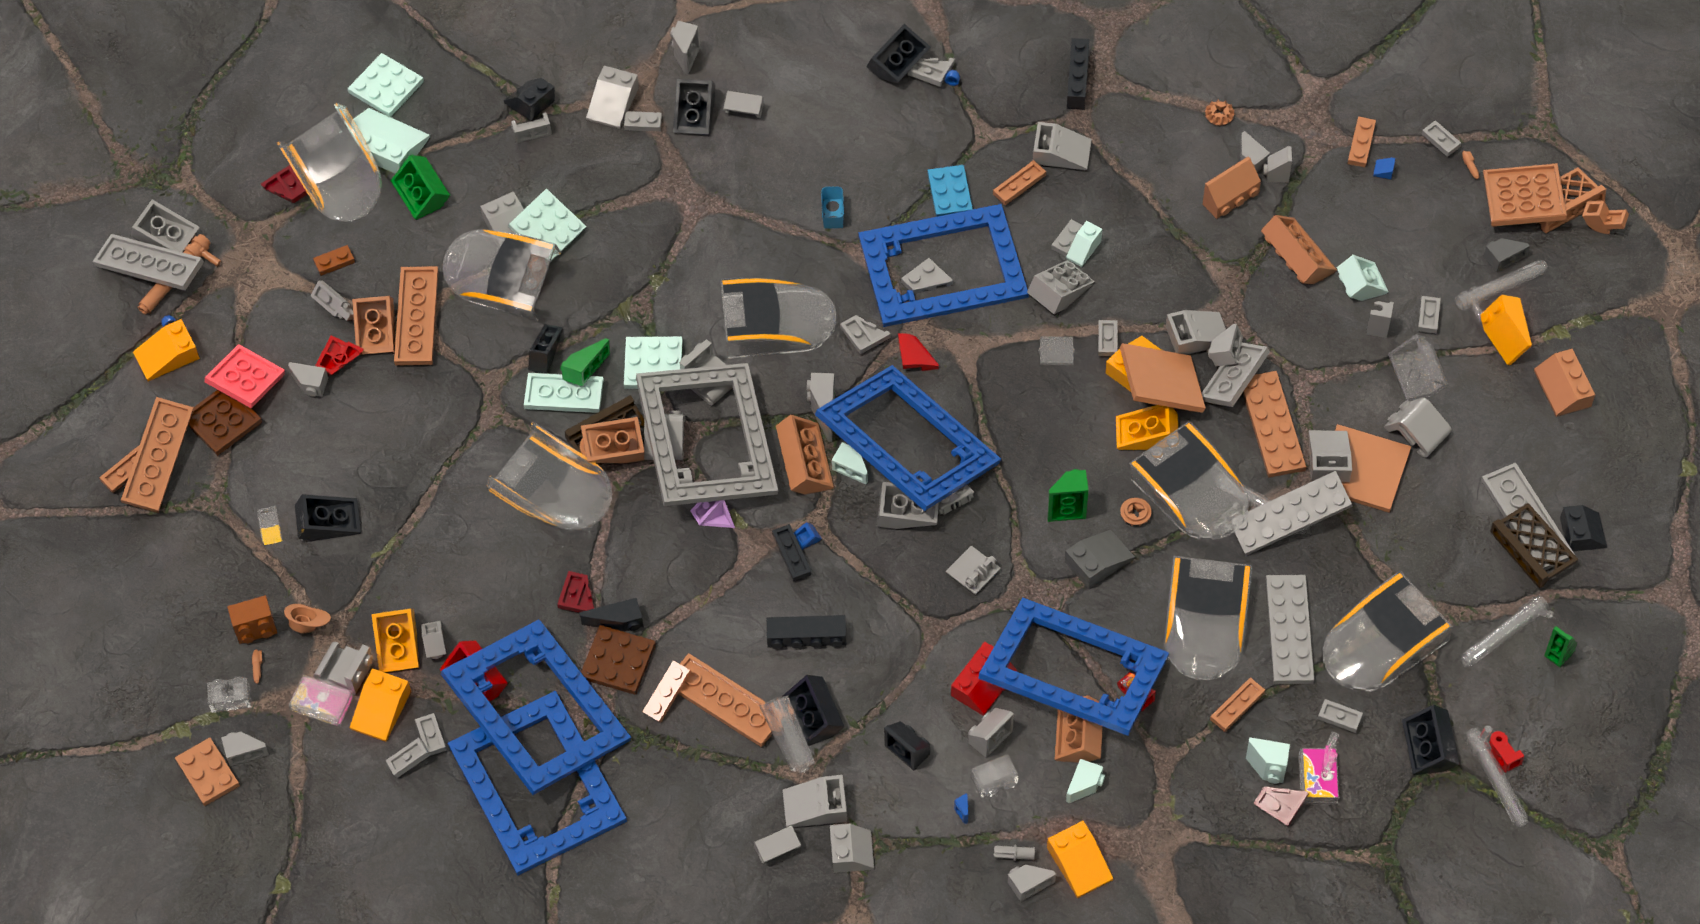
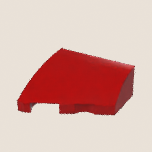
M905 333L898 334L903 369L921 367L922 371L939 369L938 363L916 336Z
M330 336L315 366L326 368L327 375H333L360 355L364 349L353 343H347L334 336Z

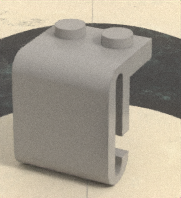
M707 339L697 344L690 354L683 356L679 362L680 369L726 365L713 354L712 343ZM723 385L692 388L691 390L709 405H713L731 390L733 386Z
M1426 398L1403 402L1399 406L1400 410L1397 413H1393L1387 419L1388 423L1384 426L1388 432L1399 430L1410 445L1417 443L1420 447L1417 453L1422 457H1428L1452 432L1450 425Z
M670 411V414H665L674 459L683 460L684 422L686 415H682L681 411ZM644 419V460H653Z
M332 642L313 676L323 684L355 695L374 663L370 647L362 644L359 651L348 646L345 649L338 648V642Z

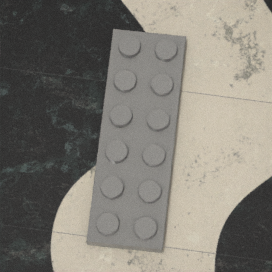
M111 234L93 260V263L96 267L186 290L204 261L201 257Z
M1516 463L1482 476L1481 482L1504 518L1529 503L1574 554ZM1526 510L1521 514V519L1532 520V515ZM1508 522L1511 529H1517L1516 522ZM1520 523L1519 530L1530 532L1531 525ZM1533 527V533L1544 534L1545 530L1542 527ZM1518 535V540L1521 543L1529 544L1530 537ZM1532 537L1531 545L1543 546V539ZM1546 540L1545 547L1557 549V544L1554 541ZM1531 549L1530 554L1533 557L1541 558L1542 551ZM1545 552L1544 559L1555 561L1556 553ZM1559 554L1558 561L1560 562L1570 560L1567 555ZM1543 564V569L1547 570L1555 565Z
M1334 471L1229 521L1247 556L1353 506L1337 472Z
M1266 575L1273 684H1313L1314 672L1306 575Z

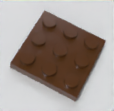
M216 390L193 407V413L188 426L218 456L260 425L262 419L250 407Z
M600 625L581 673L589 682L636 695L656 642Z

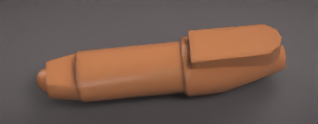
M1463 151L1464 163L1467 165L1471 175L1475 179H1479V172L1473 162L1474 158L1471 152Z
M254 650L252 654L253 679L256 684L259 683L261 678L262 650Z

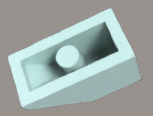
M1086 221L1076 234L1066 259L1082 267L1101 243L1102 229Z
M842 442L832 458V470L867 484L868 473L862 456L849 444L847 445Z
M1080 759L1067 791L1066 802L1071 803L1096 793L1098 786L1102 787L1105 779L1103 766Z

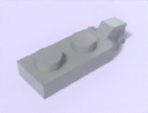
M318 281L311 297L334 317L344 318L347 321L354 320L353 310L349 308L350 304L324 281Z

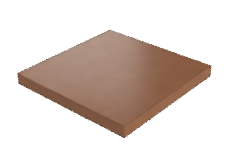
M1558 164L1483 170L1491 226L1567 220Z
M1121 344L1120 351L1134 401L1204 412L1205 404L1190 355Z
M1337 424L1335 431H1347L1349 438L1352 473L1350 482L1341 483L1350 501L1390 513L1411 446Z

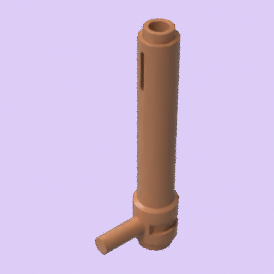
M199 234L191 240V244H188L184 249L183 253L203 257L215 266H219L221 263L220 259L207 251L211 243L204 235ZM156 283L139 302V311L145 315L150 313L172 287Z

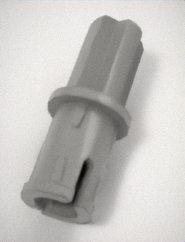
M1016 845L1014 847H994L995 858L1013 859V861H1016V859L1034 860L1035 847H1016Z

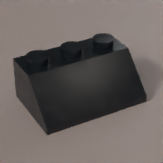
M903 24L870 59L866 67L879 79L898 83L926 54L931 46L906 24Z
M806 675L782 696V700L803 747L832 738L845 727L822 676Z
M1433 704L1402 719L1414 775L1441 773L1460 765L1448 710Z

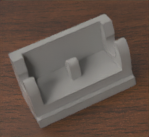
M727 91L723 109L725 113L735 111L754 114L757 118H761L764 106L763 96Z
M546 112L543 113L542 119L516 125L515 120L511 121L516 143L552 134Z
M1377 301L1374 303V306L1381 307L1383 310H1371L1366 335L1387 338L1394 302Z
M792 825L754 843V848L762 864L801 847Z

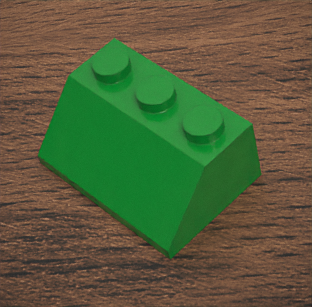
M409 155L390 180L414 219L417 220L441 209L450 197L449 192L426 157Z
M1074 469L1066 471L1049 489L1048 522L1086 519L1088 503L1086 470Z

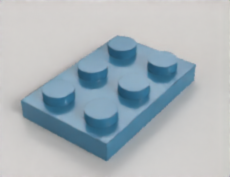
M964 165L928 169V179L936 217L973 210Z

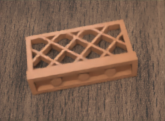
M1579 168L1561 176V184L1567 185V189H1562L1563 194H1566L1564 203L1567 220L1539 222L1541 230L1546 234L1583 214L1587 201H1605L1606 188L1603 185L1597 186ZM1578 175L1582 180L1575 181L1571 180V178ZM1569 186H1580V191L1569 190ZM1583 187H1590V188H1592V190H1590L1589 192H1587V191H1582V188H1583ZM1568 195L1579 196L1574 200L1567 199Z

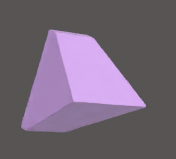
M725 500L700 502L691 509L692 515L700 526L735 528Z

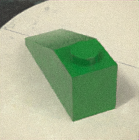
M603 339L571 354L561 365L562 380L583 386L610 355L609 339Z
M1555 626L1544 656L1558 667H1561L1575 652L1578 643L1572 636L1567 635Z

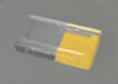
M276 506L258 509L257 514L263 546L283 542Z

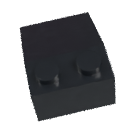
M677 79L673 133L709 135L715 100L716 84L713 81Z
M302 494L295 504L298 539L323 540L361 533L357 498Z

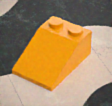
M1500 295L1480 314L1485 333L1507 365L1515 362L1532 346L1520 298Z
M182 319L164 326L133 351L147 381L200 359L196 346Z
M1143 336L1128 343L1130 345L1161 350ZM1119 349L1106 361V374L1131 392Z
M1155 405L1116 416L1118 450H1162L1179 445V434L1177 432L1178 413L1172 407Z
M414 609L372 614L379 671L390 672L418 668L417 629Z
M372 669L363 686L350 729L386 742L411 693L409 682Z
M1084 821L1048 838L1047 850L1077 898L1113 880L1099 847Z

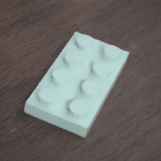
M528 373L524 409L598 413L601 407L604 379L599 376H591L583 386H579L562 380L561 374Z

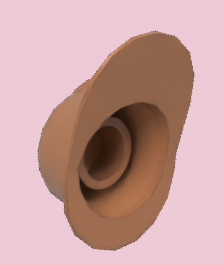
M292 604L284 610V614L289 620V626L292 630L299 633H310L316 627L326 625L331 619L330 614L326 611L302 604Z

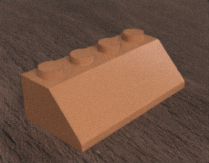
M1274 215L1261 230L1265 235V240L1276 248L1275 252L1285 259L1288 268L1297 274V279L1303 284H1315L1337 271L1295 218Z
M789 415L776 425L791 491L805 495L833 489V481L819 424L795 415Z

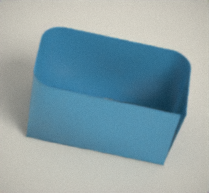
M838 186L824 187L821 190L824 229L843 228V189ZM830 201H836L839 204V209L832 212L826 208V205Z

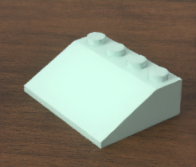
M370 108L352 119L375 164L395 174L409 155H418L430 138L429 134ZM365 152L359 157L370 162Z

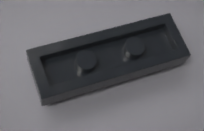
M788 524L772 530L774 540L793 582L812 575L791 525Z

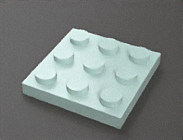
M381 53L350 85L348 92L388 117H391L418 89L424 80L422 76Z
M547 189L508 225L518 236L552 244L553 247L549 258H545L547 264L586 228Z
M626 337L624 389H638L636 373L679 370V362L682 359V337Z

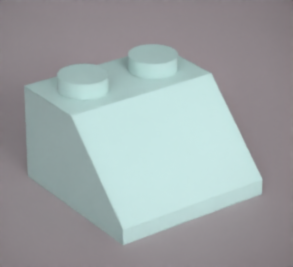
M1352 255L1337 267L1339 278L1344 283L1346 293L1350 298L1363 301L1388 293L1375 262Z
M1249 737L1246 759L1263 780L1273 784L1283 783L1290 744Z

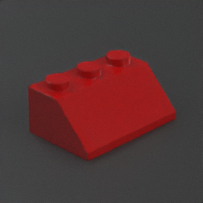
M476 640L460 641L440 670L442 671L480 651L482 648ZM496 667L484 673L486 682L490 681L492 684L491 689L483 692V695L489 702L497 698L508 684Z
M985 641L951 685V696L983 716L1004 690L1002 687L978 679L982 667L994 648ZM1010 662L1007 668L1017 672V669Z

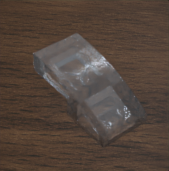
M1333 731L1328 739L1322 761V777L1325 779L1335 765L1338 755L1333 750L1338 744L1340 735Z

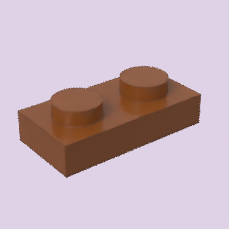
M348 245L313 258L320 276L355 263Z

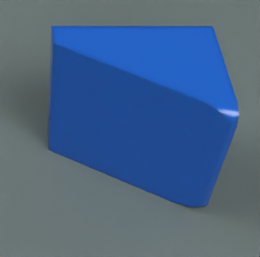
M1395 158L1376 160L1373 176L1391 179Z
M808 522L794 532L801 549H805L822 539L815 527Z
M967 793L954 801V810L965 824L968 823Z

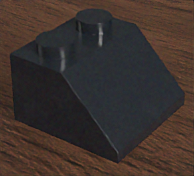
M543 78L530 80L507 97L504 103L531 121L555 101V86Z
M1584 505L1563 507L1560 521L1564 538L1573 552L1607 548L1599 512Z
M900 721L884 728V746L912 770H915L930 755V743L924 737L920 738L915 734L914 729L910 725H905Z

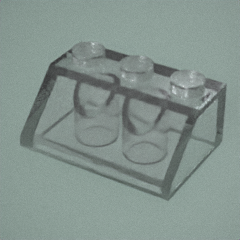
M1415 334L1388 353L1406 400L1411 401L1433 396L1449 386L1430 338Z

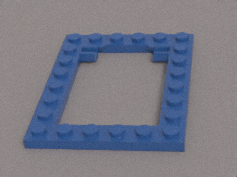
M1002 204L858 232L883 327L1029 297ZM988 226L1005 283L916 301L913 290H907L906 294L900 295V292L897 293L896 289H893L885 260H887V257L897 256L901 253L900 244ZM888 246H893V247H894V248L891 249V250H888V249H887Z
M893 365L818 408L815 416L924 511L994 468L1001 461L999 456ZM892 389L958 446L951 451V454L954 457L957 455L961 457L960 464L933 481L924 471L921 472L919 470L912 475L846 416Z
M1022 597L982 667L978 679L1128 736L1168 659L1169 652ZM1034 622L1123 656L1120 664L1136 672V675L1124 697L1116 698L1115 702L1109 700V695L1103 694L1098 703L1007 667L1029 627ZM1132 659V660H1135L1136 662H1135V663H1132V662H1130L1129 660Z
M540 620L519 629L441 671L442 677L532 795L624 745L631 739L628 732ZM535 651H537V652L539 653V654L536 655V656L533 654V652H535ZM523 652L528 661L533 665L543 660L547 663L600 732L539 767L483 695V692L492 688L491 682H486L484 673Z
M556 691L501 717L513 734L548 719L565 752L584 742ZM479 727L448 742L455 760L517 876L627 822L622 809L597 764L593 761L576 771L589 796L578 801L584 816L580 817V821L546 838L544 836L537 838L531 825L517 831L476 754L493 745V742L483 729ZM594 803L595 807L590 809L589 805ZM527 836L528 840L523 842L522 838Z

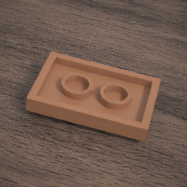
M211 738L175 757L204 806L240 786Z

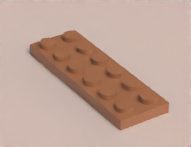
M438 266L401 267L394 355L395 365H433Z
M1277 371L1254 375L1243 391V396L1268 478L1306 471V464Z
M156 397L121 498V503L159 513L193 413V407Z
M688 653L680 663V665L692 672L678 694L758 746L762 747L785 719L784 713Z

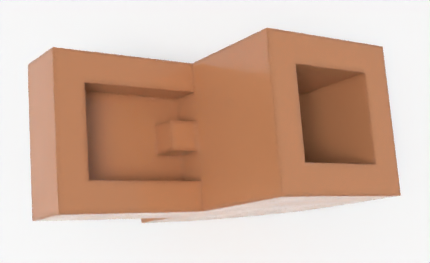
M1587 201L1582 217L1591 229L1600 233L1610 234L1611 229L1625 228L1629 213L1627 210H1609L1605 201Z

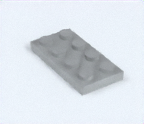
M1241 343L1237 364L1223 365L1218 368L1201 393L1203 401L1233 407L1270 353L1268 347Z

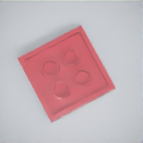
M238 344L205 377V383L252 408L285 375V370Z

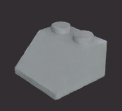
M678 21L670 33V37L673 40L671 47L674 49V57L683 72L688 75L700 49L699 29L697 25Z
M995 708L991 713L987 712L983 716L982 722L978 726L974 725L968 732V743L987 758L1013 732L1014 713Z
M852 824L830 825L833 873L874 870L871 830Z

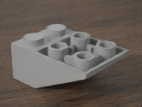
M1038 122L1033 160L1039 165L1087 170L1092 139L1058 124Z
M1067 260L1034 275L1027 293L1053 314H1056L1066 309L1090 288L1095 281L1078 269L1074 263Z
M1183 310L1167 314L1166 318L1167 332L1175 353L1188 355L1208 350L1211 347L1212 340L1226 330L1220 312Z
M1309 430L1311 482L1334 471L1337 472L1341 482H1350L1352 460L1347 431Z
M843 775L820 777L783 789L786 828L791 825L792 827L847 822Z

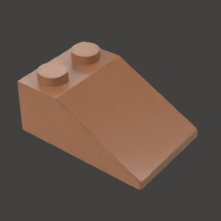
M391 296L352 299L355 341L357 346L364 349L360 355L394 352L395 315L393 298Z
M638 417L581 426L587 463H630L644 460L645 452Z

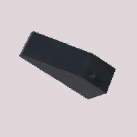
M544 324L529 350L528 370L535 371L536 373L548 372L552 365L563 327Z
M637 598L579 612L581 624L585 626L599 628L601 625L624 632L635 631L640 627H644Z

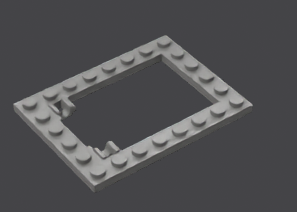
M748 363L636 373L638 391L664 506L778 494V487ZM732 385L750 462L738 463V469L741 471L740 478L692 482V474L689 468H676L660 391Z

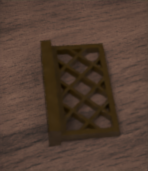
M631 395L565 430V439L571 444L585 467L593 470L604 463H592L589 465L586 457H583L580 447L575 443L583 438L581 426L620 420L622 416V419H625L627 413L634 411L641 422L639 426L644 428V418L634 404V399Z
M1529 503L1505 518L1497 519L1492 523L1490 530L1492 535L1539 589L1546 585L1548 580L1578 562V558ZM1527 510L1532 515V520L1521 519V514ZM1509 521L1516 522L1517 529H1509L1505 524ZM1520 523L1531 525L1530 532L1520 531ZM1533 527H1542L1545 530L1544 534L1533 533ZM1518 535L1530 537L1529 544L1521 543L1518 540ZM1532 537L1543 539V546L1531 545ZM1546 540L1554 541L1557 544V549L1545 547ZM1531 549L1542 551L1541 558L1533 557L1530 554ZM1545 552L1556 553L1555 561L1544 559ZM1559 554L1567 555L1570 560L1568 562L1558 561ZM1543 564L1555 565L1554 571L1548 574L1543 569Z

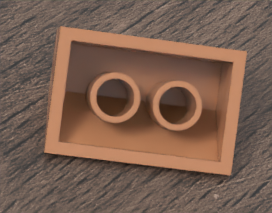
M1249 156L1205 183L1203 205L1216 219L1222 215H1227L1230 210L1236 206H1241L1247 199L1253 198L1259 193L1261 181Z
M1573 349L1555 353L1534 368V372L1556 417L1592 407L1595 393Z
M1088 695L1084 696V697L1087 698V699H1090V700H1092V701H1095V702H1098V703H1099L1098 700H1096V699H1094V698H1092V697H1090V696H1088ZM1058 709L1055 760L1079 763L1080 759L1088 762L1100 759L1102 726Z

